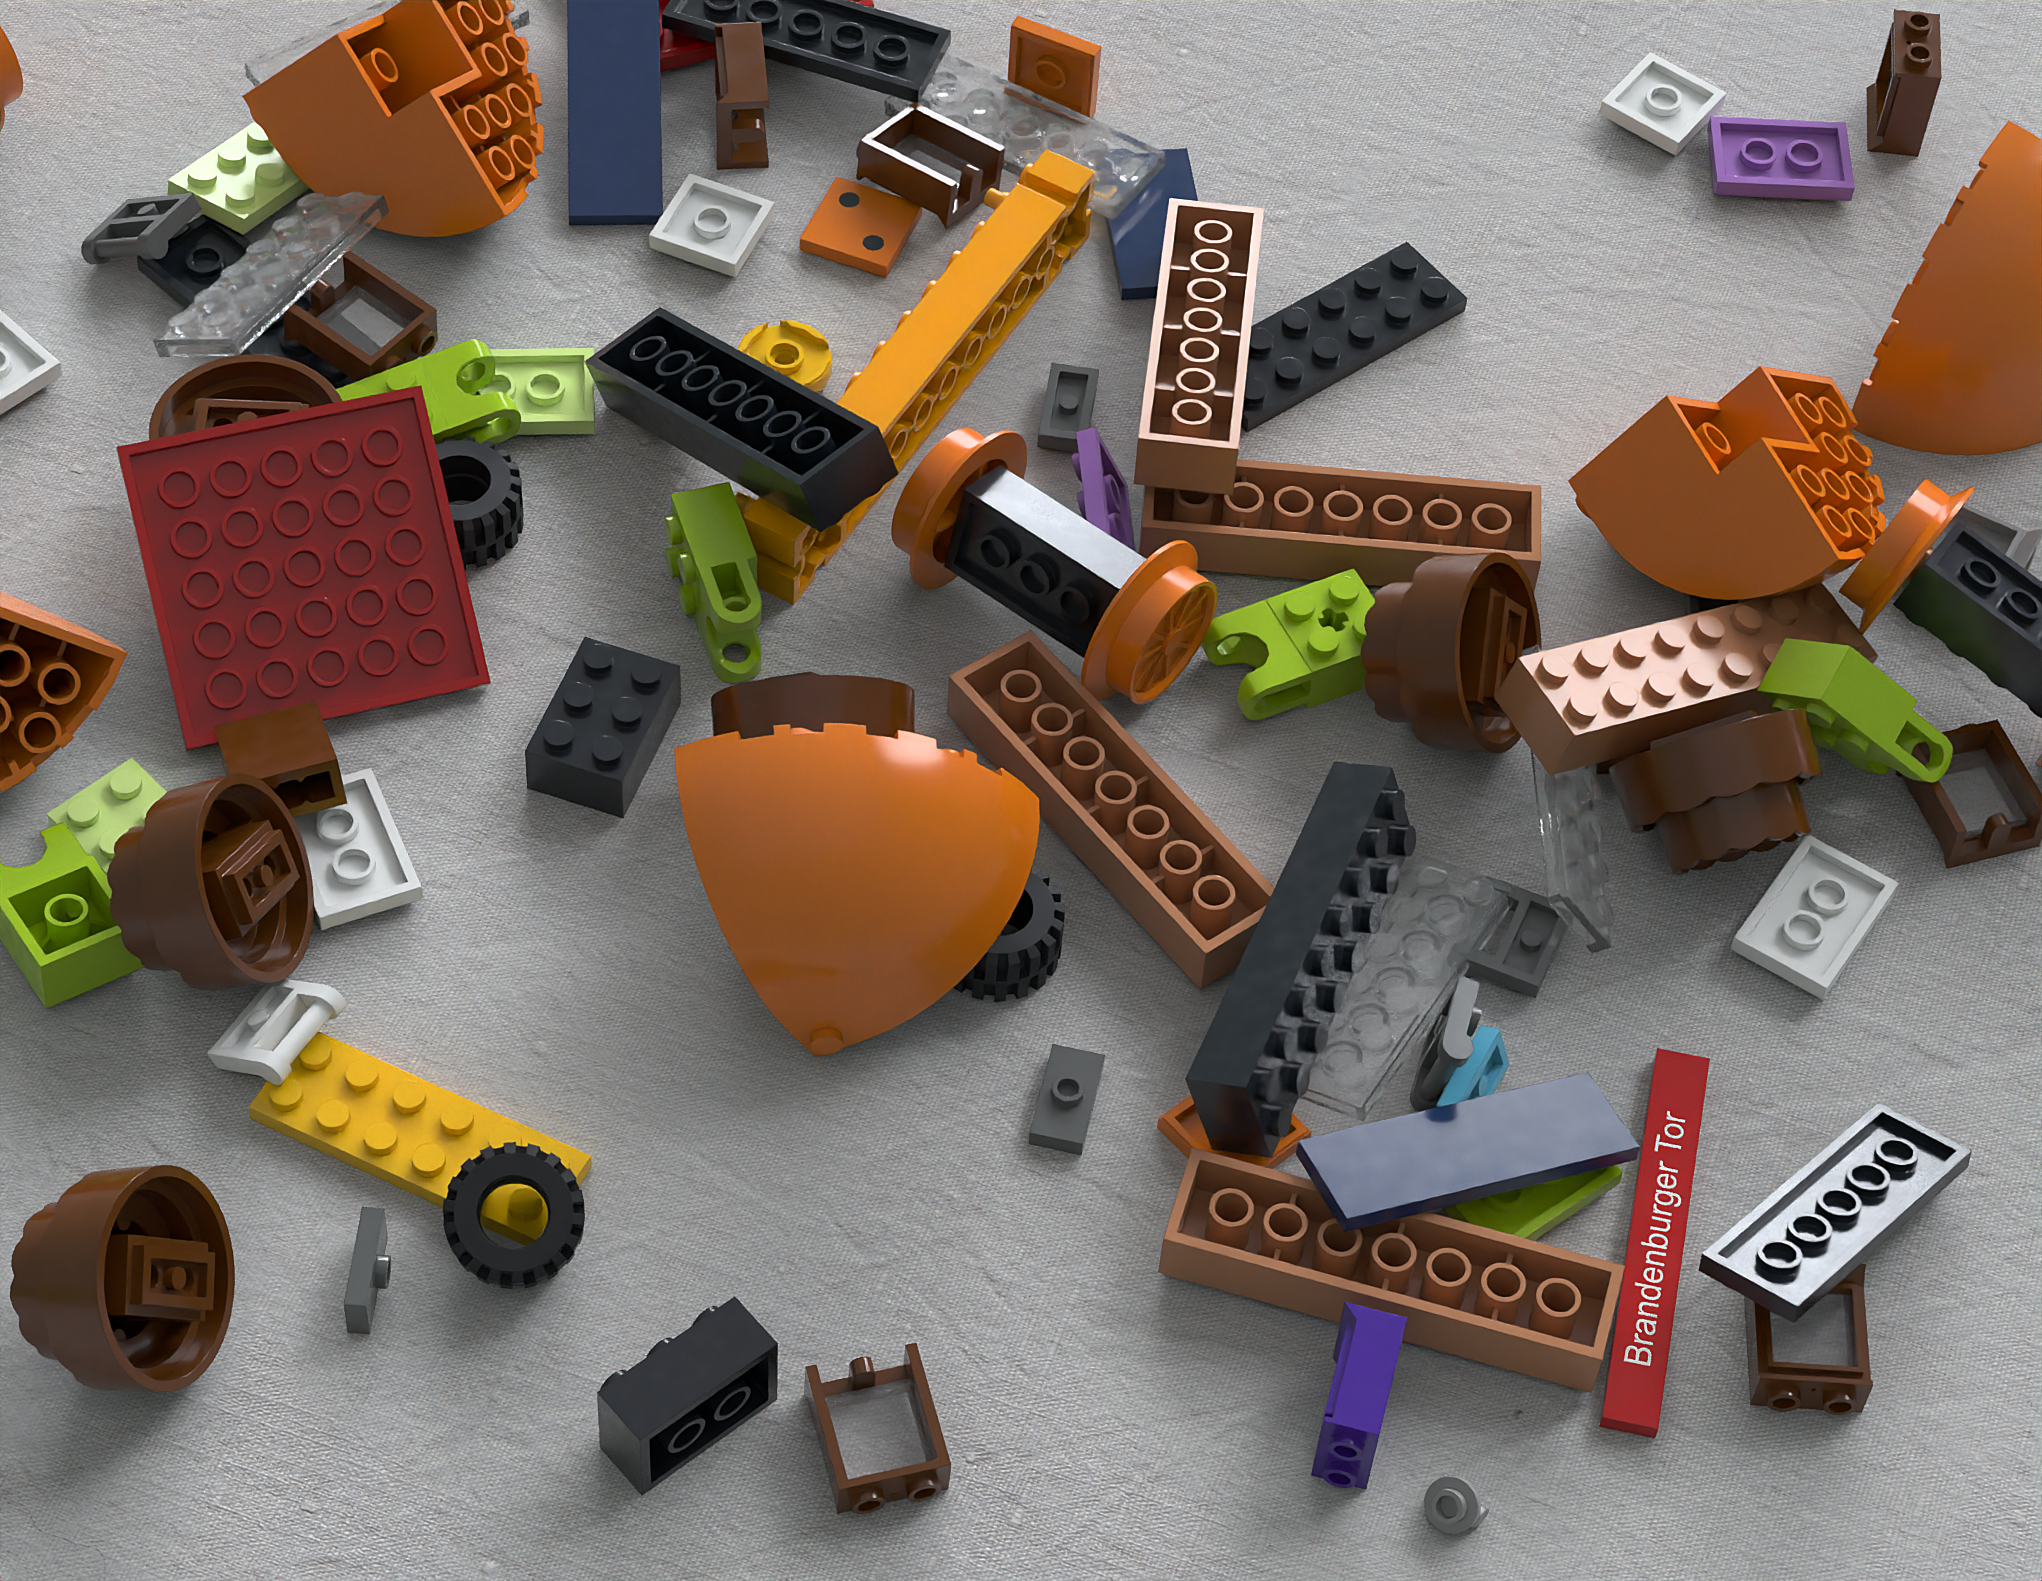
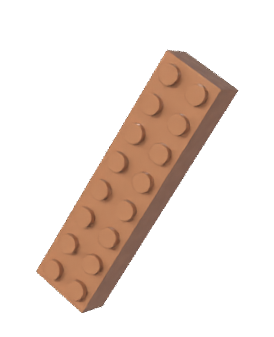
M1169 198L1133 484L1155 488L1198 491L1206 494L1233 495L1264 208Z
M1237 459L1233 495L1206 494L1198 491L1155 488L1144 485L1139 555L1147 559L1164 545L1173 541L1184 540L1196 549L1198 556L1197 570L1322 580L1354 568L1365 585L1387 586L1392 582H1413L1416 568L1437 555L1501 552L1510 555L1520 564L1528 577L1534 593L1541 565V485Z
M1821 582L1788 594L1752 599L1518 657L1494 698L1551 776L1651 749L1649 743L1651 741L1748 710L1756 712L1757 716L1774 713L1771 710L1773 703L1759 693L1757 689L1785 638L1848 645L1872 664L1879 655L1864 635L1859 633V629Z
M1027 631L949 676L947 714L997 769L1003 768L1012 774L1039 798L1040 816L1201 990L1237 968L1274 891V887L1033 631Z
M1192 1148L1163 1237L1158 1273L1337 1323L1341 1321L1345 1302L1408 1317L1402 1341L1592 1393L1603 1359L1625 1266L1430 1212H1423L1344 1232L1312 1180Z

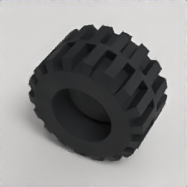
M454 436L445 437L442 443H435L448 501L449 503L454 501H472V503L464 505L449 504L464 570H466V565L475 564L477 568L488 565L487 559L499 560L505 556V548L513 549L518 542V534L522 533L524 513L520 471L516 462H511L510 454L504 449L495 451V444L485 440L482 443H477L475 437L465 436L464 440H454Z
M1031 868L1023 893L1007 924L1014 926L1019 931L1011 935L998 936L981 960L953 987L954 989L962 993L967 988L972 991V998L983 1000L984 995L994 996V1002L1006 1001V995L1014 994L1017 999L1028 996V987L1031 986L1038 990L1046 984V975L1053 976L1057 969L1058 959L1061 957L1065 907L1064 903H1060L1061 893L1058 887L1049 886L1050 877L1043 871L1035 874Z
M516 1142L504 1143L503 1147L492 1149V1146L480 1150L481 1154L473 1160L470 1158L461 1165V1171L458 1175L452 1177L448 1185L447 1197L443 1202V1226L452 1253L455 1254L459 1263L467 1272L470 1271L477 1276L478 1280L488 1285L493 1283L500 1285V1288L513 1289L514 1286H525V1288L536 1286L537 1282L546 1278L550 1280L558 1274V1271L565 1264L568 1265L574 1257L575 1250L578 1244L581 1243L584 1233V1199L582 1190L579 1189L575 1175L570 1168L567 1169L561 1163V1159L552 1152L547 1154L540 1150V1146L528 1143L526 1147L517 1146ZM507 1184H523L532 1187L542 1196L548 1209V1221L543 1234L534 1243L523 1248L508 1249L495 1244L487 1237L481 1225L480 1215L485 1199L495 1189Z

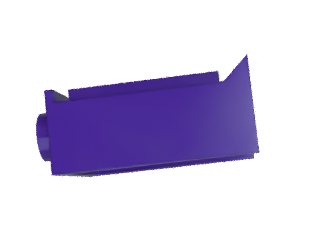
M1348 1302L1344 1303L1333 1359L1337 1365L1323 1417L1311 1476L1323 1478L1327 1483L1339 1488H1351L1354 1486L1367 1489L1408 1317Z

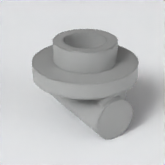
M1456 1475L1440 1476L1429 1486L1424 1498V1508L1429 1521L1438 1530L1448 1534L1462 1533L1472 1526L1477 1528L1489 1512V1509L1481 1504L1476 1488L1465 1478Z

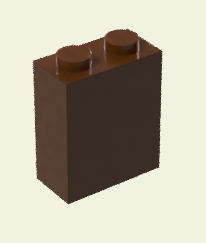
M316 701L214 726L225 775L248 774L262 780L280 797L293 818L348 804L338 759Z

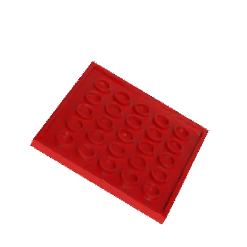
M421 385L116 447L186 751L217 745L214 726L311 701H316L323 721L487 686L491 683Z

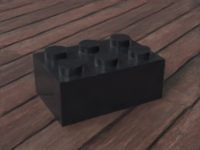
M584 637L525 750L527 789L624 819L681 704L680 665Z
M735 1296L720 1307L711 1306L694 1320L692 1326L674 1339L668 1337L659 1341L649 1351L644 1360L628 1371L622 1369L613 1373L605 1380L597 1392L600 1449L641 1495H644L777 1400L778 1343Z

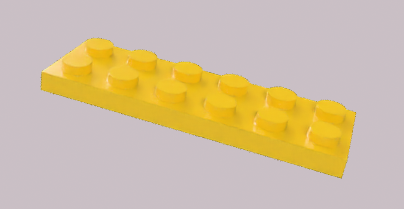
M319 1031L290 1064L292 1071L281 1085H275L267 1081L248 1107L250 1119L442 1208L444 1199L447 1197L448 1185L452 1177H456L461 1171V1165L469 1158L473 1160L481 1154L480 1150L492 1146V1149L503 1147L504 1143L516 1142L517 1146L527 1147L528 1143L540 1146L541 1151L547 1154L552 1152L561 1159V1163L567 1169H571L576 1177L578 1186L581 1185L592 1168L591 1155ZM507 1184L495 1189L485 1199L480 1215L481 1225L524 1246H529L543 1234L548 1221V1209L542 1196L532 1187L523 1184Z

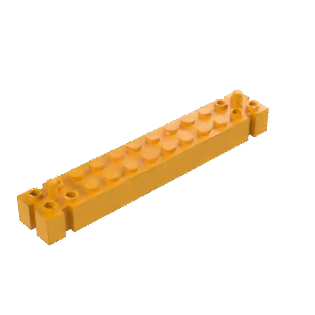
M1045 149L1034 164L1028 163L1024 167L1017 185L1010 193H1003L990 188L985 194L984 204L994 209L993 214L986 222L980 221L971 235L970 242L962 251L957 250L953 253L948 261L946 271L937 281L932 280L929 282L918 305L913 311L907 310L902 315L894 334L887 342L883 340L875 348L871 362L862 372L857 371L850 378L845 393L836 404L879 427L898 473L912 459L1062 272V263L1065 259L1071 260L1089 238L1092 211L1087 209V204L1093 198L1094 170ZM897 476L883 485L878 493L866 498L846 513L837 524L826 528L822 532L810 527L761 497L756 499L742 491L738 492L735 498L757 554V587L794 605L814 581L815 570L820 564L826 566Z

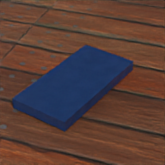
M1187 148L1096 153L1095 168L1121 300L1156 298L1169 198L1198 201Z

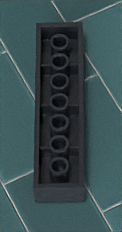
M661 307L585 361L606 407L819 532L837 524L846 513L866 498L878 493L883 485L899 474L877 425Z
M1333 762L1185 1078L1212 1150L1272 1158L1281 1137H1285L1289 1132L1293 1109L1299 1096H1303L1308 1089L1310 1071L1318 1054H1322L1326 1049L1328 1031L1336 1014H1340L1344 1009L1346 991L1353 975L1359 973L1363 966L1366 946L1371 935L1376 934L1380 928L1383 908L1389 895H1393L1397 890L1399 873L1406 857H1410L1415 849L1416 831L1414 826H1411L1405 810V795L1398 787L1392 767Z

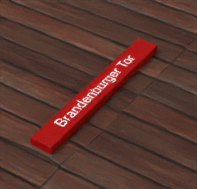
M1657 1048L1655 1053L1623 1264L1625 1268L1618 1297L1599 1427L1655 1438L1658 1432L1710 1058Z

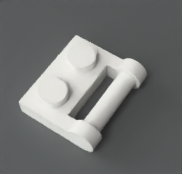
M289 979L267 983L208 1051L207 1055L217 1069L259 1075L272 1084L281 1085L292 1071L290 1064L328 1019L337 1018L347 1006L346 1000L336 989L324 984Z

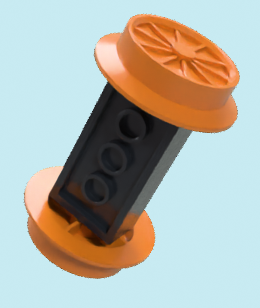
M961 428L944 437L929 451L911 475L901 493L892 519V541L896 547L910 555V574L913 581L924 589L942 587L953 581L957 576L967 581L1084 658L1081 684L1098 701L1108 699L1120 693L1135 704L1141 705L1154 700L1178 678L1197 652L1210 627L1217 606L1218 591L1216 585L1197 573L1198 556L1194 546L1187 541L1177 540L1164 545L1147 559L1024 481L1027 466V446L1023 437L1014 431L1003 430L985 437L972 428Z
M1925 478L1838 592L1863 610L1859 626V633L1863 635L1905 580H1909L1910 583L1893 605L1902 611L1910 622L1925 628L1945 643L1946 647L1953 654L1968 660L1984 672L1993 684L2007 689L2027 704L2035 715L2042 718V581L1959 520L1938 547L1934 549L1932 545L1975 491V488L1971 486L1950 496ZM2042 753L2035 763L2038 767H2042Z

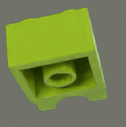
M469 340L336 389L342 401L421 385L436 444L442 443L443 438L454 436V440H464L465 436L475 437L477 443L487 440L498 444L513 437L518 432L521 424V414L514 401L507 394L493 392L477 396L472 395L490 384L495 375V359L489 347L479 340Z
M730 482L671 494V515L664 517V525L668 542L672 547L665 549V559L671 578L679 577L682 585L678 587L682 611L685 616L693 615L713 672L718 679L731 683L750 680L761 671L762 652L756 628L762 622V603L757 587V554ZM731 644H742L747 659L741 663L731 662L723 656V652Z
M1353 568L1212 619L1200 646L1209 660L1217 666L1244 663L1256 669L1244 676L1237 696V704L1247 719L1251 721L1261 720L1300 705H1304L1307 710L1365 689L1366 670L1360 653L1362 643L1366 637L1364 627L1365 616L1375 603V599Z
M1785 638L1757 689L1759 693L1773 703L1771 707L1773 712L1804 708L1807 713L1814 743L1825 749H1833L1861 771L1884 775L1889 772L1890 768H1893L1907 778L1930 783L1936 782L1943 777L1951 762L1953 754L1952 744L1944 734L1913 710L1918 701L1851 646ZM1919 742H1926L1930 749V760L1925 766L1911 755L1913 747Z
M64 822L39 832L45 840L43 858L33 865L16 868L5 866L0 862V940L46 1009L144 968L140 959L125 948L121 929L111 915L110 899L112 890L108 884L107 876L94 857L87 855Z

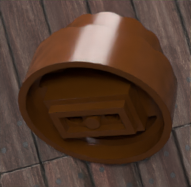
M261 354L230 356L208 362L189 371L164 392L157 402L150 419L149 440L341 402L342 399L326 378L299 362Z
M1501 552L1437 555L1416 568L1413 582H1392L1379 589L1375 594V603L1365 616L1364 627L1366 637L1362 643L1360 653L1366 670L1365 690L1375 703L1374 709L1376 714L1394 723H1413V732L1416 738L1423 744L1436 750L1503 753L1516 745L1522 736L1494 697L1518 657L1542 652L1538 608L1531 584L1520 564L1510 555Z
M810 671L733 685L716 692L710 699L713 736L735 731L739 732L741 739L774 735V725L790 724L791 729L804 728L812 732H823L824 723L866 725V735L894 738L897 730L915 733L914 689L904 683L883 678L854 675H819Z
M1804 708L1784 710L1757 716L1756 712L1748 710L1649 742L1650 750L1627 758L1609 768L1631 833L1642 834L1657 827L1672 874L1679 876L1688 873L1689 869L1702 871L1713 866L1716 861L1734 862L1743 858L1750 851H1770L1776 848L1782 841L1786 843L1795 842L1803 836L1812 835L1800 787L1813 779L1823 777L1807 713Z
M237 773L172 789L150 807L145 817V824L129 828L115 842V856L110 862L107 871L108 884L112 890L110 912L115 923L121 929L125 948L131 954L138 957L145 968L164 972L175 970L180 973L183 981L189 986L201 990L217 991L281 981L298 967L307 950L313 926L314 894L311 869L305 845L291 813L280 797L262 780L248 774Z
M156 1165L91 1172L85 1175L79 1182L69 1187L60 1196L58 1202L45 1205L41 1211L35 1213L26 1221L23 1228V1237L13 1251L11 1267L14 1277L10 1286V1300L13 1309L19 1316L21 1335L28 1343L37 1348L40 1355L48 1359L58 1360L84 1386L110 1391L174 1392L195 1382L208 1369L219 1352L229 1326L234 1301L235 1266L232 1242L224 1215L215 1197L197 1176L186 1169L173 1165Z

